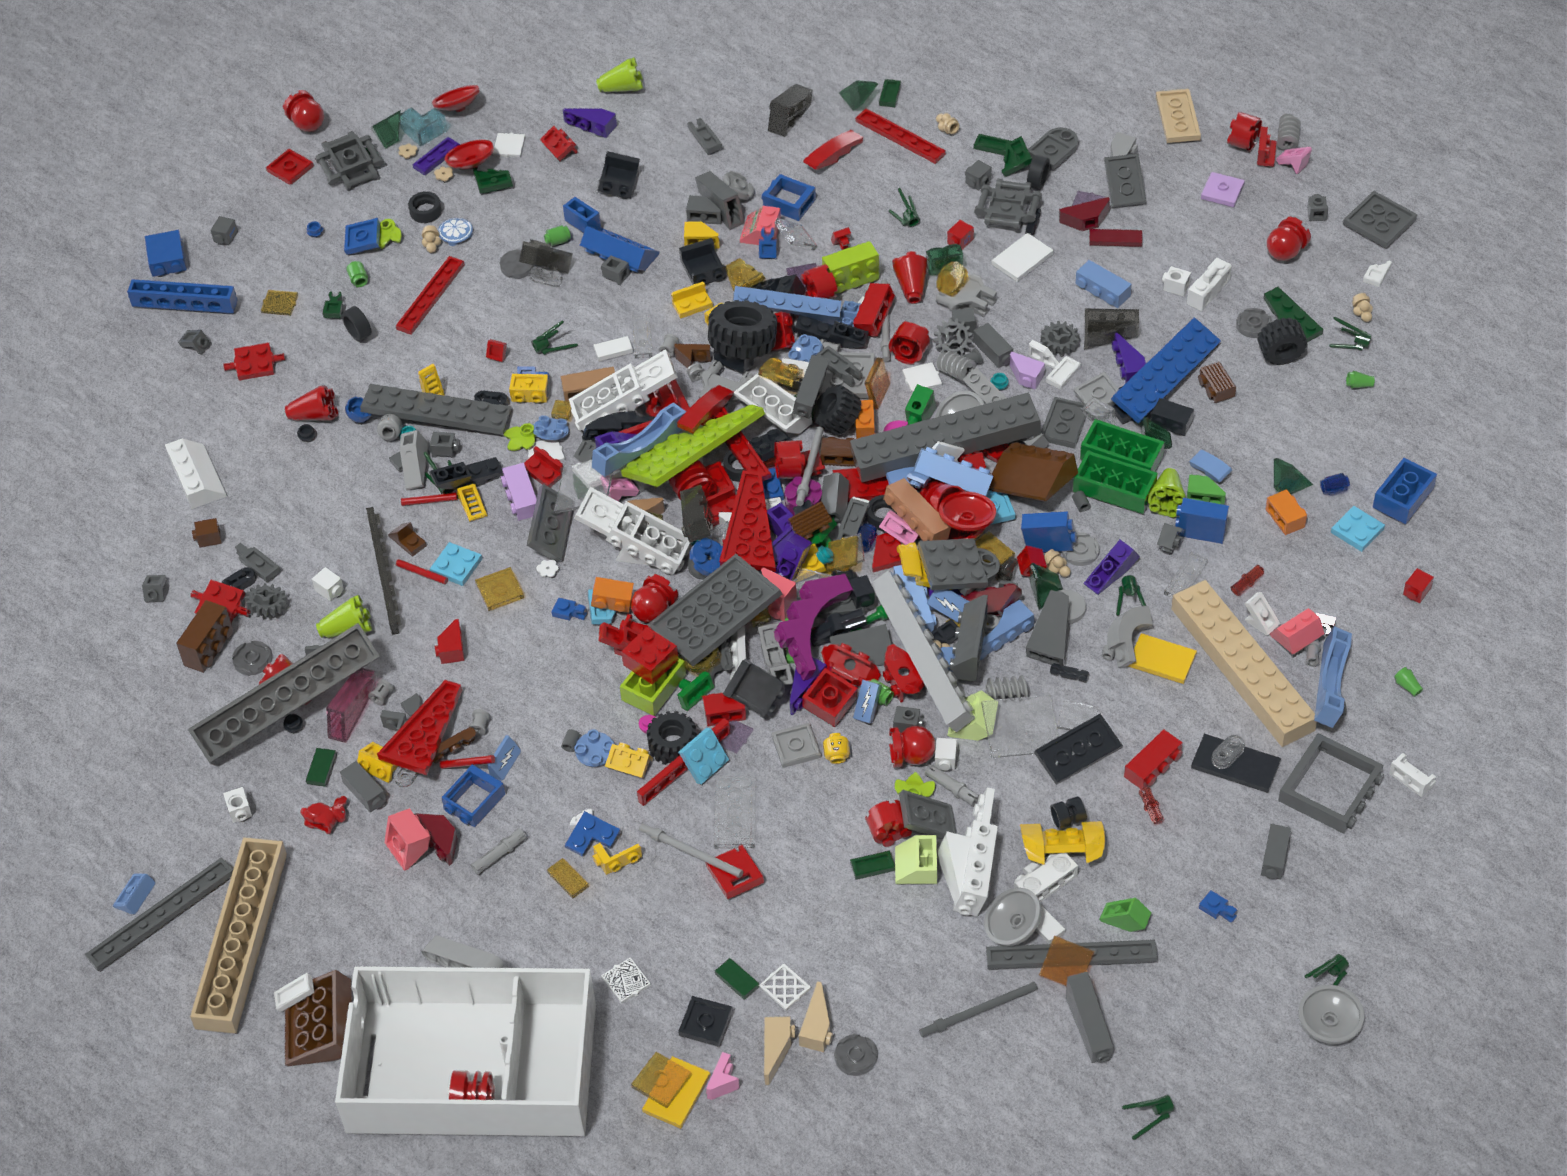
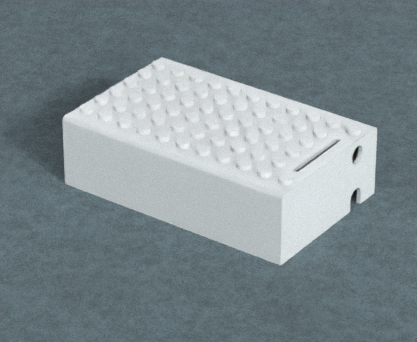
M354 967L351 987L354 1003H349L335 1099L346 1133L585 1136L596 1010L590 969ZM376 1036L368 1096H364L371 1037ZM454 1070L469 1071L471 1081H473L476 1071L481 1072L482 1078L485 1071H491L495 1087L494 1100H449L452 1072Z

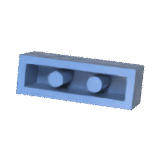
M1088 260L1076 271V285L1116 308H1119L1131 297V283L1091 260Z

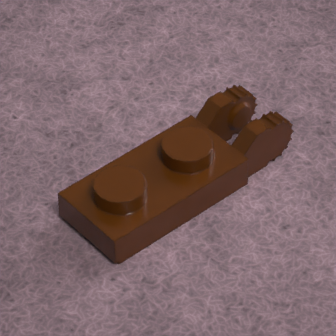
M474 728L464 729L440 743L433 760L434 764L443 760L444 755L449 752L451 754L457 752L461 745L468 746L471 742L473 743L476 735Z

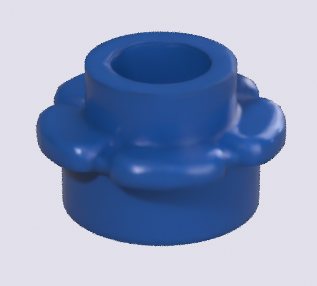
M312 221L307 225V234L309 236L318 237L323 232V227L317 221Z

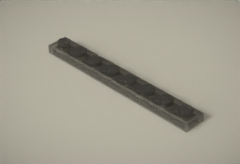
M373 507L366 508L389 625L392 635L400 634L398 626L402 625L400 615L395 613V611H399L397 600L392 599L393 596H396L394 586L389 584V582L393 581L391 571L386 569L390 565L388 556L383 555V553H387L385 542L380 540L384 538L382 527L378 528V525L381 524L379 513L375 514Z

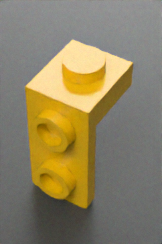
M601 843L593 846V861L597 867L601 866L606 875L611 872H617L621 867L629 863H635L642 857L639 844L612 857L608 856Z

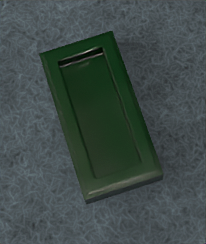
M884 80L879 106L896 107L901 81Z
M978 134L974 143V149L1004 156L1006 154V144L1011 142V140Z
M316 748L306 777V784L326 787L337 755L336 750Z
M890 850L850 859L855 880L895 871Z
M731 958L727 959L715 970V975L743 1000L759 988V983Z

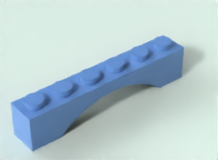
M735 286L733 301L749 300V302H758L760 305H765L768 309L770 308L775 312L802 315L831 325L834 324V321L838 322L840 318L841 301L740 286Z
M672 403L660 410L651 423L633 438L621 443L611 444L606 442L593 450L592 468L606 477L641 454L654 448L656 444L664 442L668 436L683 430L678 428L677 422L686 411Z
M1021 600L1005 608L998 625L984 637L980 660L984 659L992 651L1000 649L1005 643L1013 641L1023 632L1029 631L1034 626V614ZM953 647L940 648L942 651L940 653L941 657H944L950 665L951 658H955V655L952 654Z
M1335 626L1325 639L1323 645L1314 721L1331 728L1334 727L1344 710L1345 699L1342 698L1340 690L1341 678L1352 639V633Z

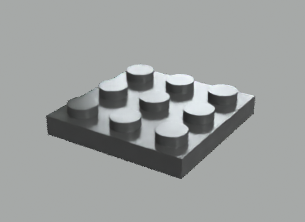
M1373 191L1343 219V224L1387 248L1417 219V214Z
M974 538L919 541L918 550L931 590L987 587L988 580Z

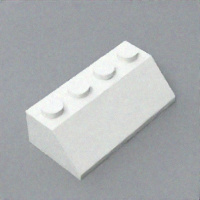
M757 373L734 392V396L747 405L763 407L765 412L763 416L785 432L800 434L812 424V414L810 419L792 414L796 398L761 373Z
M183 438L165 444L169 459L191 509L227 497L204 444Z

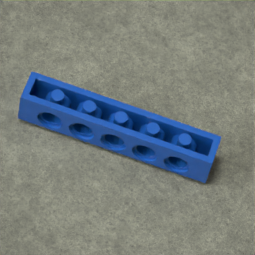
M132 279L127 291L132 307L234 313L238 301L234 286Z

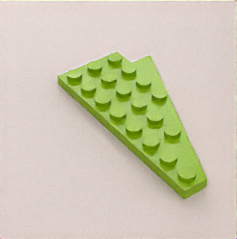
M748 405L720 418L707 421L704 426L700 425L693 434L687 431L681 434H672L664 442L656 444L654 448L627 463V466L620 470L622 476L658 487L765 414L763 407Z

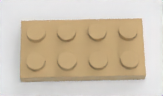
M1180 89L1156 92L1155 97L1166 142L1200 140L1201 133L1190 90Z

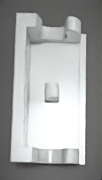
M1402 753L1391 763L1389 774L1422 797L1436 784V780H1434L1436 776L1432 774L1428 777L1407 762V759H1405L1407 755Z

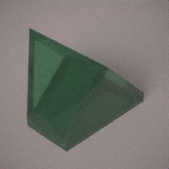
M856 80L840 91L839 94L854 111L863 105L878 83Z
M401 110L370 127L385 149L400 141Z
M1147 417L1140 421L1141 434L1164 441V449L1172 447L1170 432Z
M1274 458V488L1278 492L1287 489L1290 494H1294L1314 485L1292 464L1279 458Z
M1035 563L1030 564L1029 582L1039 611L1043 608L1050 590L1060 591L1063 590L1058 574Z

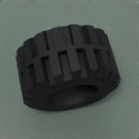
M1292 318L1276 319L1268 323L1266 327L1261 329L1257 338L1264 358L1273 365L1287 364L1288 362L1295 361L1296 358L1302 356L1301 354L1306 351L1308 341L1301 324L1296 319L1292 320Z
M832 385L818 398L813 411V419L816 424L831 434H843L851 428L861 411L860 398L843 385Z
M667 711L666 714L660 713L658 718L654 717L652 719V723L648 725L647 741L652 757H655L657 762L662 761L664 765L671 763L680 756L679 751L697 736L696 725L690 716L687 717L685 713L679 714V711H674V713ZM673 735L680 737L674 741L664 740L666 737Z

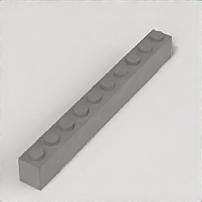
M887 570L874 580L871 585L945 723L955 732H958L975 719L972 713L974 709L965 700L963 689L957 686L956 681L958 680L949 671V663L944 657H941L940 653L942 651L933 642V634L925 628L926 622L921 615H918V607L909 599L911 594L902 586V583H904L902 578L897 573L894 575L891 571Z

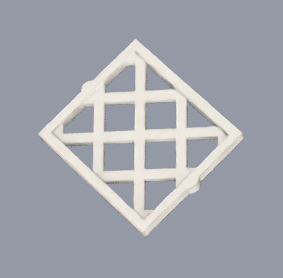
M783 964L775 972L771 973L759 985V988L784 1010H787L796 1001H799L811 989V986ZM781 970H784V976H776ZM786 971L792 976H786ZM786 979H794V985H786ZM770 980H773V985L765 986ZM776 980H784V985H776ZM804 988L800 994H797V989ZM776 989H784L783 995H776ZM786 989H794V994H786ZM786 998H794L789 1004H786Z

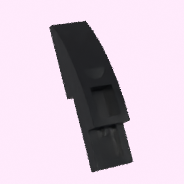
M802 315L798 316L794 329L795 333L806 334L807 336H814L819 340L824 339L826 342L840 344L841 348L864 347L869 332L834 321V324L831 325Z
M636 411L609 414L586 425L582 440L594 441L597 436L631 428L651 421L655 416H637Z
M494 457L468 465L460 462L431 470L429 474L437 488L458 489L474 483L476 486L484 485L486 480L502 476L503 471L498 459Z

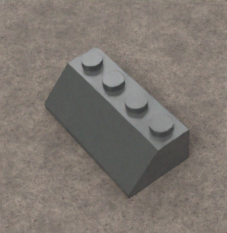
M982 595L964 604L963 612H959L958 623H961V625L956 627L955 639H958V641L953 644L952 654L955 655V658H951L949 670H953V674L957 679L977 680L987 623L988 595Z

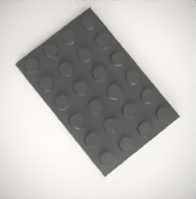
M735 554L647 625L677 645L678 654L693 667L779 598L782 592L745 560Z

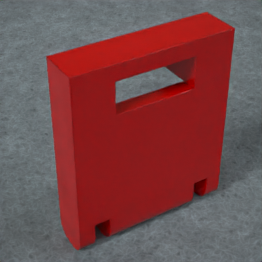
M743 845L738 846V852L733 848L715 857L743 870L741 878L749 875L750 879L733 886L732 882L741 878L705 862L707 869L727 900L764 883L763 875Z

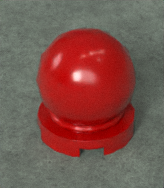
M298 90L299 93L293 96L289 95L283 104L285 116L293 121L294 125L303 132L317 130L323 124L325 116L321 105L306 90Z
M1289 216L1282 220L1277 228L1272 230L1266 243V247L1272 257L1279 261H1288L1296 257L1299 251L1311 241L1310 230H1306L1301 225V220Z
M654 574L650 577L648 575L643 582V586L635 591L632 597L631 609L634 616L642 622L650 623L678 600L679 594L677 589L673 591L669 586L671 582L663 576Z
M911 726L902 733L899 732L898 727L889 728V736H892L893 744H889L893 768L902 767V762L904 761L910 765H921L933 757L936 751V741L933 734L925 727Z

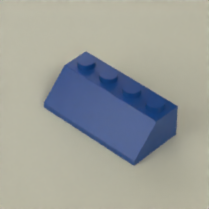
M586 226L580 246L584 247L586 252L595 254V252L599 253V257L607 260L611 255L628 262L629 269L635 272L646 270L660 253V251L600 227Z

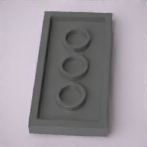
M544 484L540 486L526 546L551 560H555L557 563L562 560L574 501Z

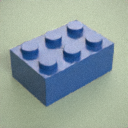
M1403 458L1376 491L1373 508L1407 524L1434 489L1437 474Z

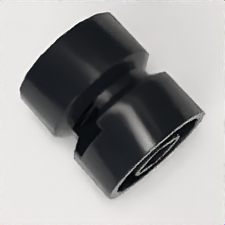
M1079 796L1067 799L1066 803L1061 801L1050 805L1052 819L1058 830L1070 827L1071 823L1079 824L1087 821L1085 806Z

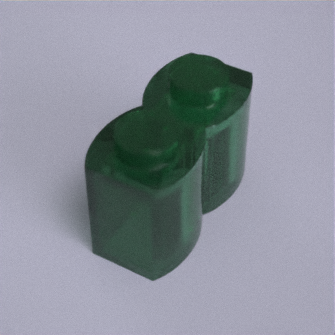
M951 244L944 248H931L926 251L929 275H939L946 271L954 272L963 268V251L960 244Z

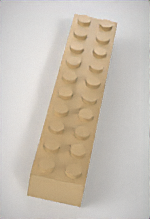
M1206 580L1173 595L1171 610L1281 747L1316 730L1317 721H1314L1315 713Z
M244 837L242 839L190 1015L194 1028L197 1030L235 1034L237 1032L287 856L283 841Z

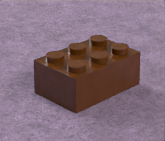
M206 600L176 642L185 667L204 673L212 665L217 653L222 650L227 638L231 637L233 627L225 606Z

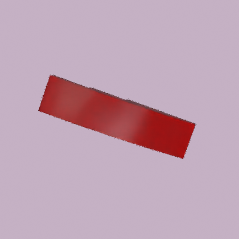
M853 130L846 131L815 149L803 162L815 170L837 163L839 156L850 153L851 147L861 144L863 137Z
M721 385L712 388L699 398L677 422L678 428L693 434L700 425L704 426L711 417L715 418L734 395V391Z
M603 622L599 626L598 641L623 650L640 632L627 626L619 629Z

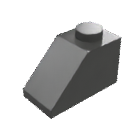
M689 195L686 208L687 222L722 223L721 210L708 197Z

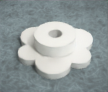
M543 560L536 567L537 572L542 577H553L555 572L559 570L555 560Z

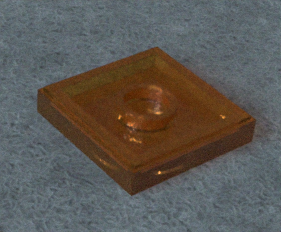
M878 357L864 383L869 400H873V409H879L890 386L884 360Z
M1054 935L1039 976L1067 986L1068 976L1087 971L1094 951Z

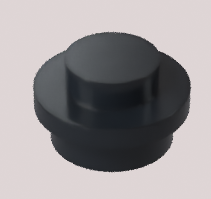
M309 424L301 425L297 431V436L301 441H310L316 435L315 429Z
M297 714L287 715L283 722L284 729L290 733L298 732L303 727L302 718Z

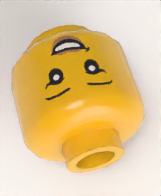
M832 733L823 741L824 757L830 763L840 764L849 757L850 748L847 737L841 736L840 733Z

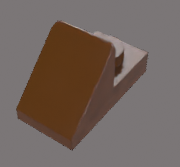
M710 344L674 345L675 358L686 368L692 365L693 361L711 362Z
M411 522L401 524L388 534V537L412 557L427 547L426 541L413 531Z

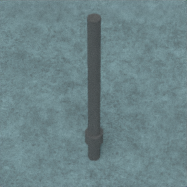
M1032 982L948 1018L937 1019L933 1021V1024L919 1029L921 1037H925L934 1032L940 1033L945 1031L947 1027L1033 992L1037 990V985L1035 982Z

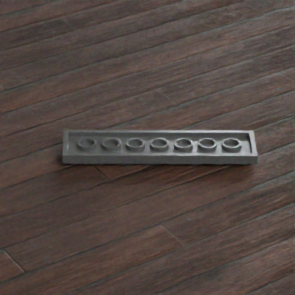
M378 384L369 385L360 406L361 412L383 416L394 414L402 419L501 435L504 434L512 412V406L495 405L484 401Z

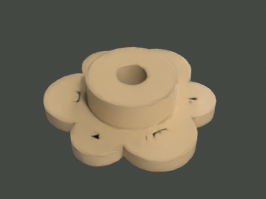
M406 144L399 147V155L404 158L416 155L417 146Z
M440 167V169L434 171V175L437 180L447 181L453 177V170L450 167Z

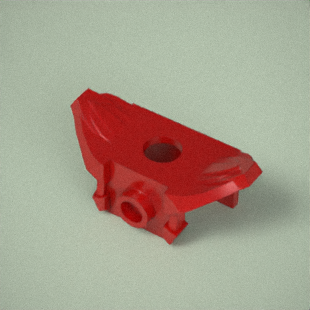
M667 383L648 394L650 400L644 403L649 416L656 417L660 410L670 404L675 403L678 405V399L672 390V386Z
M845 643L841 645L830 644L823 647L821 654L826 668L844 680H850L852 685L861 686L862 680H879L881 674L878 667L873 664V661L869 660V655L860 651L857 654L851 651L852 647ZM849 658L853 659L856 663L853 670H848L844 666L845 661Z
M895 644L887 646L884 661L885 671L882 672L886 682L891 684L890 688L894 692V697L897 696L900 703H902L903 693L915 694L920 692L925 687L924 682L906 651ZM901 668H907L909 674L902 676L898 671Z

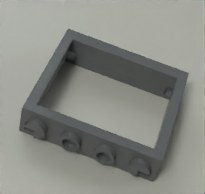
M1317 733L1280 789L1278 801L1345 834L1348 827L1354 826L1357 813L1361 814L1366 806V799L1372 798L1375 792V785H1380L1384 777L1382 773L1384 765ZM1320 751L1370 774L1344 816L1295 792V789Z

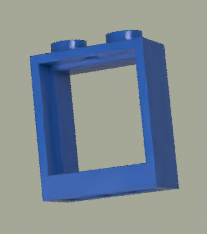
M779 174L771 182L770 187L763 192V206L780 208L781 215L800 221L816 200V190L813 186ZM781 189L799 195L800 198L793 204L775 196Z
M472 764L441 797L443 809L448 814L457 816L464 824H470L475 828L504 797L505 789L501 781ZM474 783L490 794L471 813L456 804V801Z

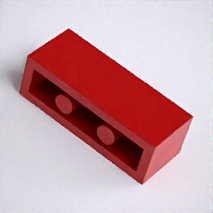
M870 283L868 290L865 292L863 302L859 306L857 316L853 320L854 327L869 331L868 336H878L895 297L890 284Z
M1163 729L1125 765L1124 778L1142 791L1147 786H1152L1161 773L1164 774L1173 761L1180 759L1183 753V742Z

